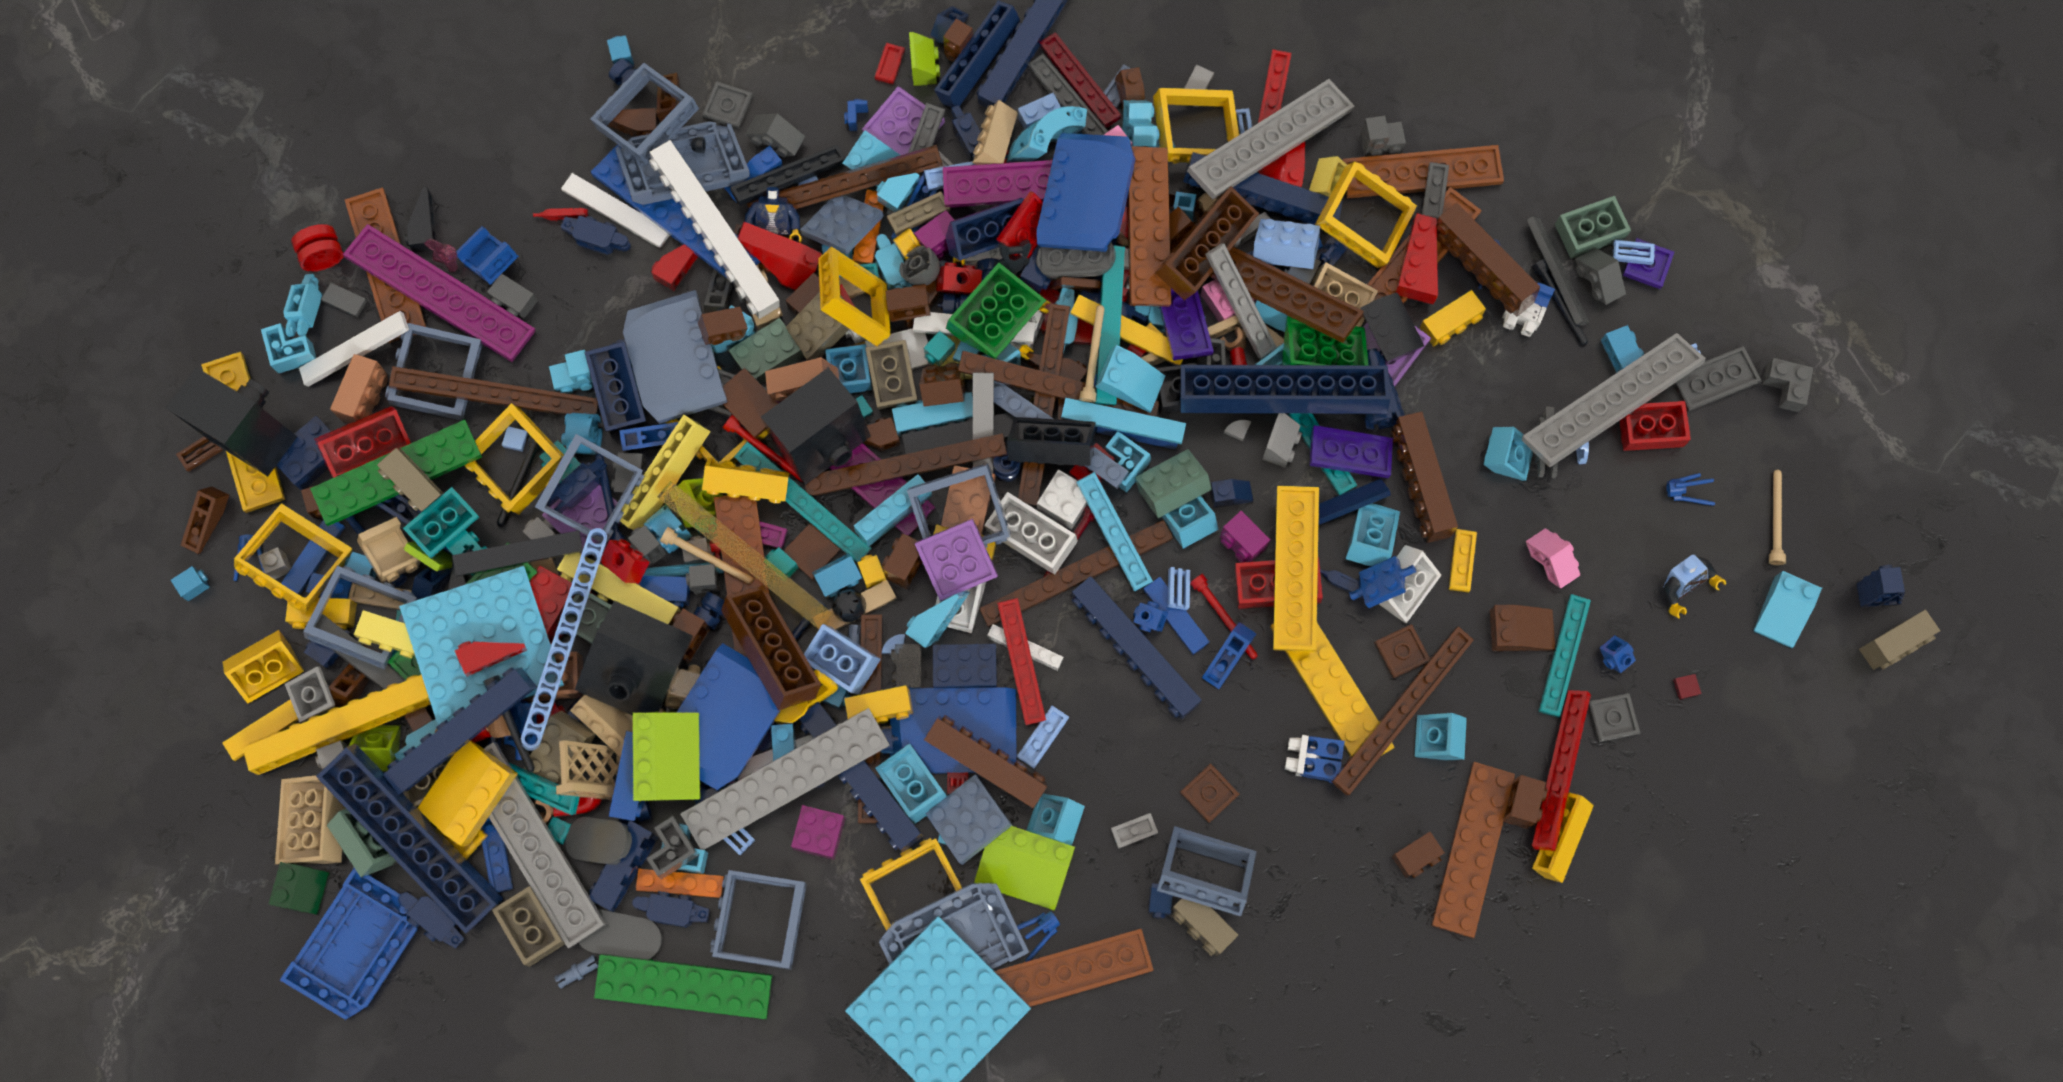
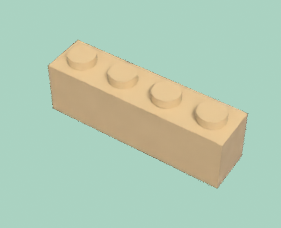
M1000 100L994 105H990L985 112L986 119L981 125L983 130L977 138L979 143L973 151V154H975L973 163L976 165L1004 163L1018 112Z
M584 695L570 711L621 757L626 731L633 732V723L618 709Z

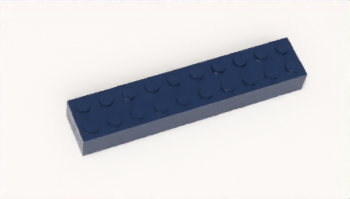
M1181 365V413L1388 414L1390 403L1388 366Z
M356 743L346 747L316 777L465 934L468 933L503 900L502 896L403 793L398 795L384 777V773Z

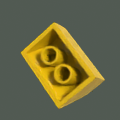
M280 630L223 661L224 674L247 704L304 672L291 645Z

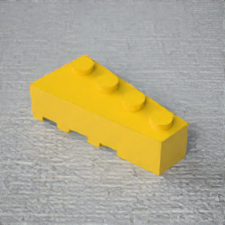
M708 457L702 490H706L708 494L718 495L719 492L727 493V496L734 498L742 495L748 496L750 500L764 498L769 499V502L781 503V501L786 500L789 473L761 468L760 471H756V467L746 464L736 467L733 462L726 460L715 463V458Z

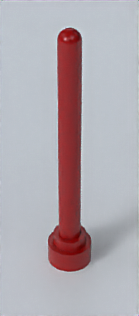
M734 415L729 417L722 428L727 432H736L802 482L781 456L757 438L754 439L748 431L740 426L741 423L738 422Z
M1204 574L1199 575L1190 582V585L1194 590L1197 589L1198 592H1202L1232 632L1236 624L1207 587L1208 580ZM1250 644L1245 652L1251 659H1256L1257 653Z

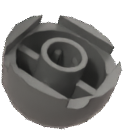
M918 246L909 251L905 256L909 258L905 263L901 262L899 272L901 277L912 285L925 284L927 286L935 281L940 272V261L935 252L925 246Z

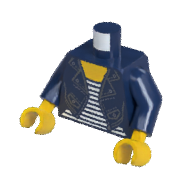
M767 188V197L761 196L758 202H754L745 214L744 222L775 234L790 235L789 239L791 240L798 236L799 243H802L803 239L799 234V214L793 205L788 203L787 198L779 197L778 188Z

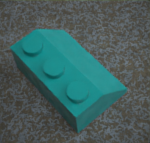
M451 487L403 529L431 559L475 522L479 516Z

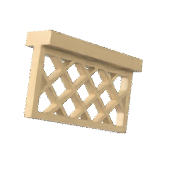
M566 740L559 741L562 785L556 786V794L612 800L615 781L612 777L614 774L617 776L621 757L616 754L617 762L615 763L611 758L615 752L609 746ZM568 747L574 753L571 758L568 755ZM584 749L589 755L587 759L581 754ZM598 751H600V753L604 757L602 761H600L596 755ZM577 759L582 765L580 769L574 763ZM591 761L597 766L595 771L589 765ZM606 763H608L611 767V771L609 773L604 767ZM569 769L575 774L572 780L569 779ZM585 770L590 776L588 781L582 775ZM600 772L605 778L603 782L598 778Z

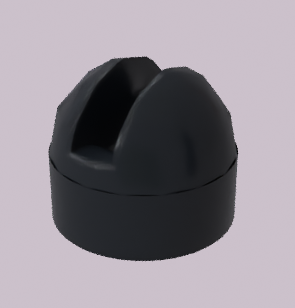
M705 137L692 139L690 143L691 149L697 153H705Z

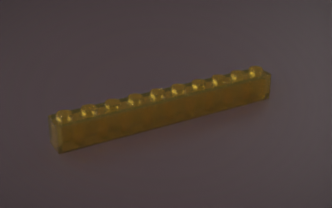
M670 481L657 496L818 629H820L822 624L826 625L834 615V613L673 482Z

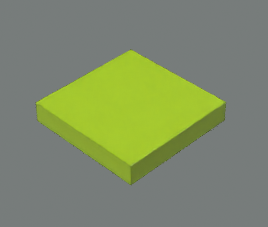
M416 542L407 543L404 548L407 553L435 571L452 568L453 557L444 550L439 551L430 559Z

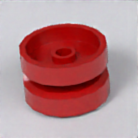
M318 224L300 230L292 237L293 249L298 254L297 259L300 267L305 271L313 272L328 269L338 264L344 257V252L338 242L335 229L330 225Z

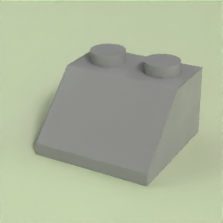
M1285 413L1278 414L1262 459L1284 468L1287 462L1292 463L1295 451L1292 450L1294 443H1299L1302 434L1298 432L1300 425Z
M320 666L285 684L299 723L307 722L310 717L316 715H324L335 706Z

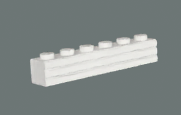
M993 624L987 638L1007 647L1004 630ZM1028 641L1032 659L1058 671L1063 661V656Z

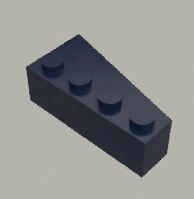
M631 820L627 825L628 832H631L632 836L629 853L625 858L622 857L621 862L616 865L605 864L600 872L597 883L595 882L589 890L591 900L611 912L616 911L637 876L638 869H641L659 839L652 832Z

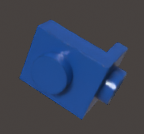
M854 99L848 101V112H844L845 124L849 125L850 131H857V113L868 112L867 100Z

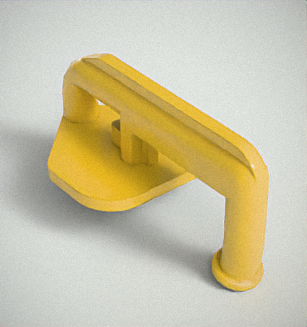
M814 670L820 683L823 684L816 698L782 709L774 722L780 725L794 723L817 702L821 703L838 689L837 683L819 670Z

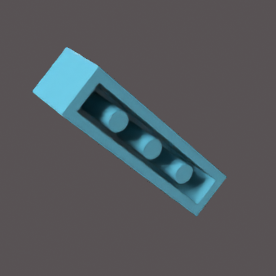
M965 392L964 402L924 407L923 401L919 400L912 405H897L896 408L892 409L898 437H902V434H906L907 431L913 429L921 431L926 430V427L932 425L941 427L952 421L957 423L965 422L966 419L973 417L972 392Z
M918 474L854 525L855 532L868 547L913 512L907 489L925 483ZM932 492L918 495L921 505L932 497Z

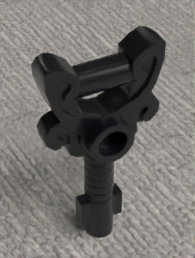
M1026 239L1019 246L1010 247L1000 242L999 252L1002 259L998 263L1017 276V272L1021 271L1024 268L1023 266H1027L1030 262L1027 257L1031 249L1030 241Z

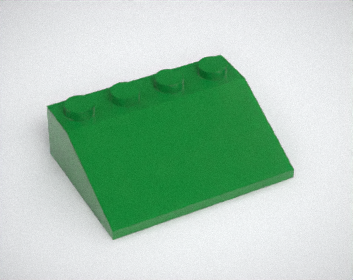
M998 263L948 319L946 329L962 342L996 359L1041 308L1046 299Z
M1287 316L1282 365L1369 366L1365 328L1355 326L1344 343Z

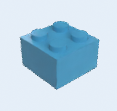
M866 344L825 350L827 361L838 368L839 381L849 393L872 390L865 348Z

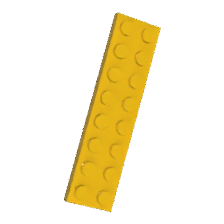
M242 352L201 364L203 372L235 391L241 385L246 386V383L250 380ZM226 451L241 506L245 513L285 500L276 467L267 477Z
M1277 486L1273 650L1316 652L1319 487Z
M1317 623L1316 652H1285L1339 740L1344 741V748L1351 757L1379 721ZM1272 624L1270 628L1274 633V624ZM1391 743L1382 755L1394 749V745Z

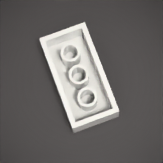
M1007 492L1001 500V505L1011 535L1007 538L1008 541L1003 543L1055 575L1078 542L1076 534ZM994 510L984 525L989 534L1002 530L996 510Z

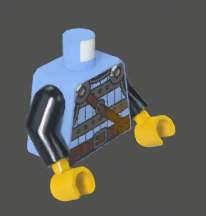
M1693 554L1670 571L1663 587L1668 602L1671 605L1669 609L1671 615L1680 618L1679 612L1685 615L1687 610L1678 604L1679 600L1707 581L1708 578H1710L1709 584L1719 590L1717 587L1719 582L1726 585V581L1719 575H1716L1717 572L1708 559L1697 558Z

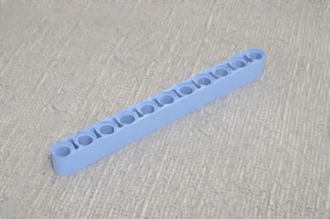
M600 528L592 529L587 536L522 733V746L529 751L536 750L541 744L606 546L607 535ZM593 536H600L603 541L600 544H595L591 538ZM593 555L596 558V562L592 564L587 563L585 557ZM580 575H587L590 581L582 583L578 580V577ZM579 594L584 600L580 603H575L572 600V596ZM568 614H574L577 620L574 623H569L565 620V617ZM561 634H567L571 639L567 643H562L558 637ZM561 654L564 660L561 663H555L552 660V656ZM548 674H554L557 677V681L555 683H548L545 677ZM542 694H547L551 700L543 704L538 698ZM540 714L544 717V721L541 724H535L532 721V717ZM528 735H534L537 737V742L529 745L525 742V738Z

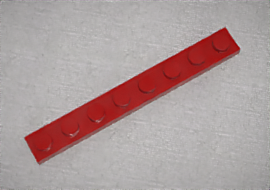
M1568 690L1545 788L1547 789V795L1545 800L1542 801V816L1540 821L1537 822L1532 847L1538 850H1556L1591 697L1588 691Z

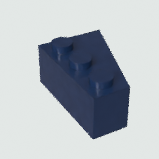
M1883 565L1878 570L1872 571L1871 575L1864 576L1863 580L1857 583L1860 606L1901 605L1905 594L1901 567L1892 568V565Z

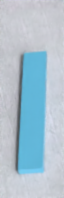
M1065 398L1061 419L1093 421L1096 422L1097 427L1182 444L1186 423L1070 398Z
M1094 472L1078 480L1076 484L1133 591L1153 582L1096 473Z

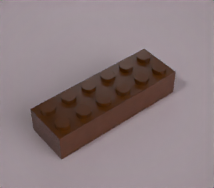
M1232 186L1215 199L1155 273L1185 301L1196 293L1213 272L1205 254L1219 244H1225L1229 252L1259 213Z
M1457 202L1438 217L1437 240L1449 248L1452 256L1458 257L1463 262V266L1467 271H1472L1476 275L1478 282L1483 286L1485 285L1490 290L1491 295L1504 304L1505 309L1509 313H1513L1518 317L1535 303L1540 286Z
M1423 412L1398 417L1390 434L1391 438H1393V443L1396 442L1398 448L1396 450L1399 462L1402 461L1404 467L1402 469L1403 478L1405 481L1408 480L1409 497L1411 500H1414L1416 506L1414 507L1415 516L1417 519H1420L1421 536L1426 539L1427 543L1450 538L1458 528V524Z
M764 585L727 595L721 611L778 711L815 699L821 683Z
M946 715L943 718L938 716L924 741L1030 807H1035L1047 788V782H1045L1046 779L1043 775L1036 771L1033 774L1027 771V766L1019 760L1011 761L1008 759L1009 754L999 748L995 751L990 747L991 743L982 737L979 740L974 738L971 730L964 726L961 729L954 725L955 721Z

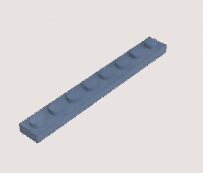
M994 382V403L1012 416L1053 419L1003 383ZM1095 447L1091 466H1085L1117 489L1129 473L1127 469Z

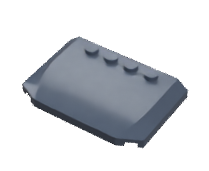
M705 122L681 127L670 139L705 192L737 185L750 176L748 166L731 124H727V127L716 126V122ZM650 134L633 137L627 142L637 148ZM705 137V153H697L691 149L690 143L692 139ZM619 146L615 148L633 202L645 205L673 199L670 193L672 190L669 186H664L658 170L654 171L650 163L644 165L623 148L620 149Z
M696 290L627 311L623 334L642 405L659 424L728 402L711 344L705 345L698 325L702 308Z
M971 883L894 921L879 940L881 948L889 964H891L939 916L992 969L1029 953L996 883Z

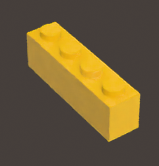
M1568 793L1556 850H1540L1532 869L1546 879L1561 883L1564 881L1594 806L1582 795Z

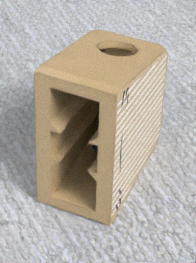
M690 665L688 671L683 669L678 671L668 691L665 706L675 709L680 708L701 675L699 666Z

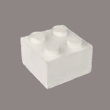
M1058 470L1037 502V510L1072 530L1082 515L1087 502L1076 484L1077 480Z

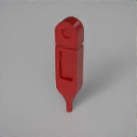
M585 208L546 209L541 213H533V217H542L547 220H564L565 217L578 219L579 216L585 218L588 216V210Z

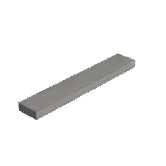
M1219 244L1205 255L1257 357L1262 359L1277 347L1225 244Z
M973 372L974 440L993 436L994 373ZM993 458L973 462V467L988 463L993 474Z

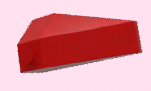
M1305 141L1260 169L1258 173L1302 188L1305 170Z
M743 222L737 237L742 246L753 257H756L767 271H771L782 285L794 291L816 271L818 258L822 255V253L804 244Z

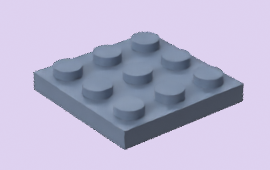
M841 195L831 198L800 231L803 236L828 247L832 246L839 252L847 255L884 217V214L880 209L849 196Z
M976 774L926 813L961 865L1012 826L1007 816Z

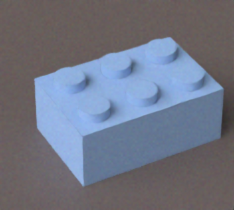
M1260 219L1254 242V257L1267 264L1313 269L1319 246L1320 226L1293 223L1291 221L1283 222L1272 219Z
M822 624L804 653L811 667L827 675L850 693L858 695L881 660L847 636L825 624Z

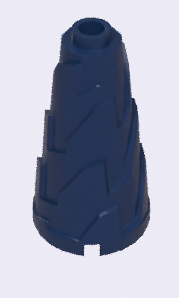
M1377 348L1367 350L1369 366H1387L1381 351H1378ZM1389 372L1390 403L1388 414H1365V426L1367 429L1375 430L1374 425L1377 424L1379 429L1393 427L1398 417L1405 416Z

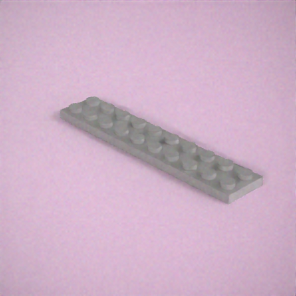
M1328 79L1192 164L1187 172L1214 200L1229 187L1236 186L1351 112L1355 106Z
M1676 333L1523 435L1522 441L1543 462L1551 467L1704 364L1706 358Z
M867 708L681 812V816L699 848L704 850L890 746L871 710Z
M496 742L484 748L512 769ZM516 776L489 818L567 948H571L606 925Z

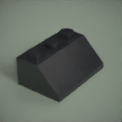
M1398 292L1379 298L1360 308L1364 311L1363 317L1387 364L1424 347Z

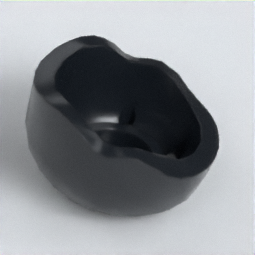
M844 589L835 595L832 601V610L839 620L853 622L865 613L866 601L860 592L854 589Z

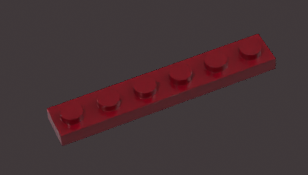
M1056 32L1039 42L1042 50L1105 128L1121 119L1119 111Z

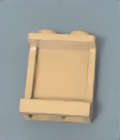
M397 517L358 534L357 542L381 583L395 581L405 572H414L419 568L421 562L404 550L408 541L400 529L401 523Z

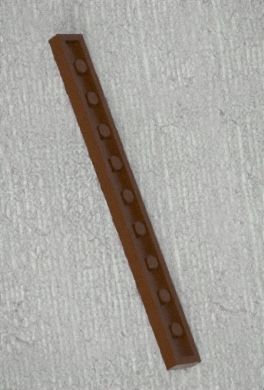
M934 145L779 191V197L787 198L788 203L792 204L795 209L879 185L882 181L886 182L888 178L919 173L943 166L938 147ZM759 199L747 203L748 208H750L754 202H758Z
M1050 303L1039 371L1060 376L1070 306ZM1035 392L1033 405L1053 418L1056 397ZM1024 462L1018 499L1028 505L1037 506L1045 463Z
M962 351L957 371L972 376L973 372L994 373L995 382L1064 400L1065 398L1079 400L1080 391H1083V387L1086 385L1085 382L967 351ZM1117 398L1115 406H1103L1156 417L1159 402L1155 401L1150 413Z
M392 366L389 388L502 406H509L512 403L521 409L560 415L573 412L597 414L598 410L597 398Z
M1004 434L826 471L805 485L806 492L813 497L948 468L954 465L957 466L1008 455Z
M1164 520L1129 536L1139 556L1173 540V536ZM1108 546L1058 570L1055 575L1049 574L980 607L979 610L988 628H990L993 624L996 625L1002 622L998 602L1018 598L1021 612L1083 583L1090 576L1094 578L1120 564L1112 549Z
M861 615V646L881 660L861 690L860 695L882 690V615ZM879 751L865 759V762L880 780V775L875 769L881 764V752ZM859 799L858 824L877 823L878 821L874 815L869 817L862 807L865 804Z
M1459 626L1447 637L1331 781L1345 795L1348 796L1352 793L1474 641Z

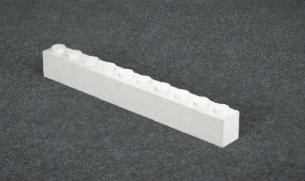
M671 140L650 151L651 160H649L651 167L654 171H659L661 174L660 179L664 186L670 187L672 190L670 193L676 203L680 202L682 205L681 210L687 219L691 218L693 221L692 226L698 235L701 233L704 237L703 242L708 250L712 249L717 264L719 266L723 265L726 270L725 275L727 279L735 283L737 286L736 291L740 298L746 299L748 302L747 307L751 314H756L760 319L779 308L778 297Z

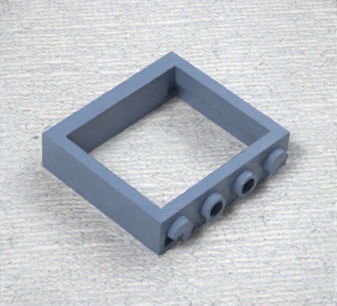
M643 63L608 98L607 102L591 117V121L597 130L644 165H647L649 160H651L650 151L668 142L699 108L691 96ZM649 81H652L680 103L635 148L608 128L607 125Z
M407 324L409 330L401 334L403 343L396 352V360H398L396 367H405L413 334L470 346L463 377L474 379L482 349L481 339L415 324ZM387 386L385 394L390 405L461 421L464 418L468 400L457 399L455 407L451 408L397 396L398 389H392Z
M576 434L535 508L588 536L591 529L546 505L580 444H583L634 472L603 528L607 535V541H609L614 532L611 529L613 523H619L624 514L621 511L624 504L629 505L634 496L631 493L635 485L639 487L644 478V475L641 474L643 470ZM600 536L592 537L600 543L603 541Z
M988 463L907 489L923 539L931 536L918 495L984 475L1002 530L981 536L986 548L988 547L987 544L992 542L1001 544L1004 541H1008L1007 538L1010 537L1011 532Z
M337 566L303 631L304 637L385 669L394 649L391 652L383 650L381 654L318 629L316 625L340 578L405 604L416 601L417 597L410 591L395 589L390 583L383 582L382 584L377 582L370 575L363 574L362 576L357 574L352 568ZM401 613L398 622L405 623Z
M1174 826L1157 891L1241 916L1247 901L1256 851ZM1178 847L1244 867L1245 872L1241 891H1233L1171 872L1170 867L1175 848ZM1164 881L1169 882L1170 886L1165 885ZM1233 903L1239 904V907L1233 906Z
M728 870V875H725L722 883V888H725L724 897L720 896L718 909H721L720 918H716L714 931H717L716 939L711 941L710 952H713L712 956L719 959L791 970L807 884L801 881ZM736 880L795 889L782 961L723 952Z

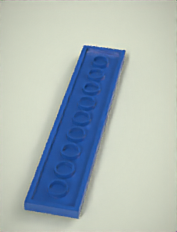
M615 148L591 171L593 177L682 245L685 244L695 255L726 277L725 268L723 265L719 266L717 264L712 249L708 250L703 242L704 237L701 233L698 235L692 226L693 221L691 218L687 219L681 210L682 205L680 202L676 203L674 199H668L642 205L632 201ZM746 250L755 265H758L760 261Z

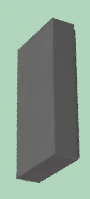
M333 283L329 284L321 298L322 302L357 318L367 303L366 298Z

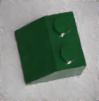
M280 862L268 905L318 915L330 873Z

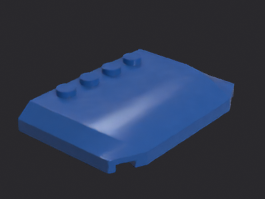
M1062 133L1059 136L1037 227V244L1039 247L1107 251L1108 244L1112 239H1116L1120 233L1136 160L1128 136Z
M723 643L715 651L676 712L699 713L700 780L717 791L740 777L781 711H778L749 658Z
M1006 687L909 688L914 714H910L908 718L897 720L896 717L890 718L892 735L898 737L899 740L894 741L893 753H890V757L910 744L931 774H977L924 741L938 716L943 718L944 715L955 721L954 725L958 728L966 727L973 732L972 736L979 740L982 737L991 743L990 747L997 751L999 748L1009 754L1008 759L1013 762L1016 761V689Z
M353 868L343 883L342 889L296 959L291 962L280 979L283 983L345 1020L369 1006L418 930V927L416 929L406 921L409 918L406 915L408 910L398 902L400 893L370 875L360 877L355 868Z

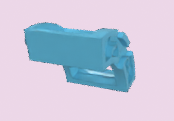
M1067 106L1055 109L1021 132L1013 142L1008 153L1007 163L1035 161L1047 153L1049 142H1057L1062 133L1076 134L1085 128L1087 109Z

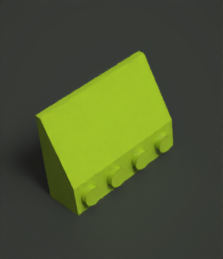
M633 713V801L700 799L699 713Z
M1011 826L984 848L974 883H996L1002 894L1055 911L1075 847Z

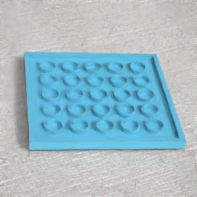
M524 566L399 606L438 725L445 720L449 722L453 719V713L459 708L468 707L471 704L469 700L479 693L483 695L487 691L483 684L484 680L498 674L503 679L502 674L511 667L514 669L522 667L538 687L551 645ZM467 641L471 643H524L527 651L468 677L465 675L454 650L459 649L458 646ZM553 655L552 660L556 663L555 657ZM548 674L545 680L548 683H555L557 677L554 674ZM562 680L559 687L564 686ZM537 688L533 690L530 694H528L525 698L534 696L536 694Z
M937 916L845 1009V1012L916 1082H960L1031 1007Z

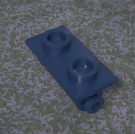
M1331 236L1316 255V259L1321 261L1320 265L1328 263L1334 266L1348 247Z

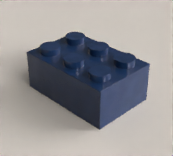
M317 416L295 433L297 436L296 440L277 464L280 470L300 490L308 487L328 469L314 438L331 432V430Z
M996 644L933 645V688H997Z

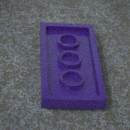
M1171 288V306L1160 307L1172 359L1181 360L1213 355L1214 350L1198 290L1184 301Z
M1314 425L1311 434L1309 466L1389 478L1391 476L1393 438Z

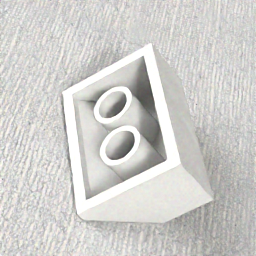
M1405 545L1397 556L1401 569L1413 564L1417 572L1405 578V593L1379 605L1401 621L1407 623L1441 577V574L1422 550Z

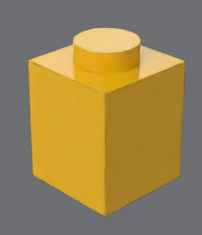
M877 555L864 556L861 558V561L857 562L867 589L886 581Z

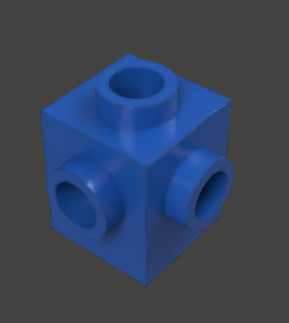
M1148 601L1145 604L1140 602V605L1135 608L1133 614L1135 618L1134 623L1140 624L1139 629L1150 632L1151 629L1162 632L1169 612L1159 609L1160 605Z
M1615 635L1600 647L1604 657L1603 662L1611 670L1614 669L1622 673L1636 661L1632 646Z

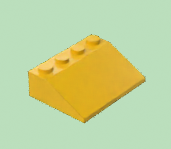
M471 740L454 753L418 806V809L443 834L460 846L470 845L518 773Z

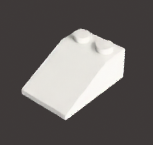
M986 582L967 589L970 594L948 625L949 628L969 633L973 632ZM937 596L936 605L943 602L946 599L940 601L939 597Z

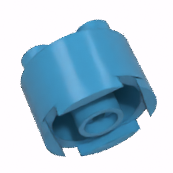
M574 412L566 414V429L561 437L562 445H566L568 449L574 436L577 434L600 447L602 442V429L598 428V422L602 423L598 414ZM580 444L575 454L595 455L597 453Z
M666 504L644 523L669 554L679 547L675 544L666 545L660 542L667 527L675 530L674 533L678 534L677 537L685 541L692 537L687 528Z

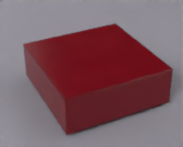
M1695 674L1673 680L1679 700L1702 694Z

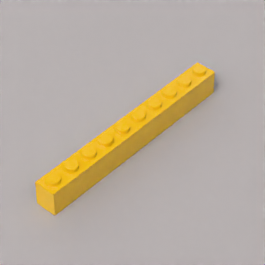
M422 675L410 676L406 679L407 681L391 684L385 690L371 692L363 699L352 700L346 706L332 708L324 715L310 717L307 722L293 724L285 731H277L271 733L268 738L250 742V745L243 747L248 770L257 775L263 774L314 753L316 749L346 740L431 705Z

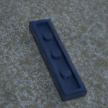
M1378 479L1320 503L1318 525L1391 496L1389 488L1382 479Z

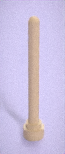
M1102 305L1096 308L1086 385L1083 387V391H1080L1079 398L1081 401L1090 403L1096 402L1097 395L1093 387L1104 316V307Z
M1780 470L1773 472V550L1769 554V564L1771 565L1786 564V554L1782 550V472Z
M669 527L666 528L660 539V542L666 545L675 544L748 584L753 582L752 576L677 537L678 534L674 533L675 530Z

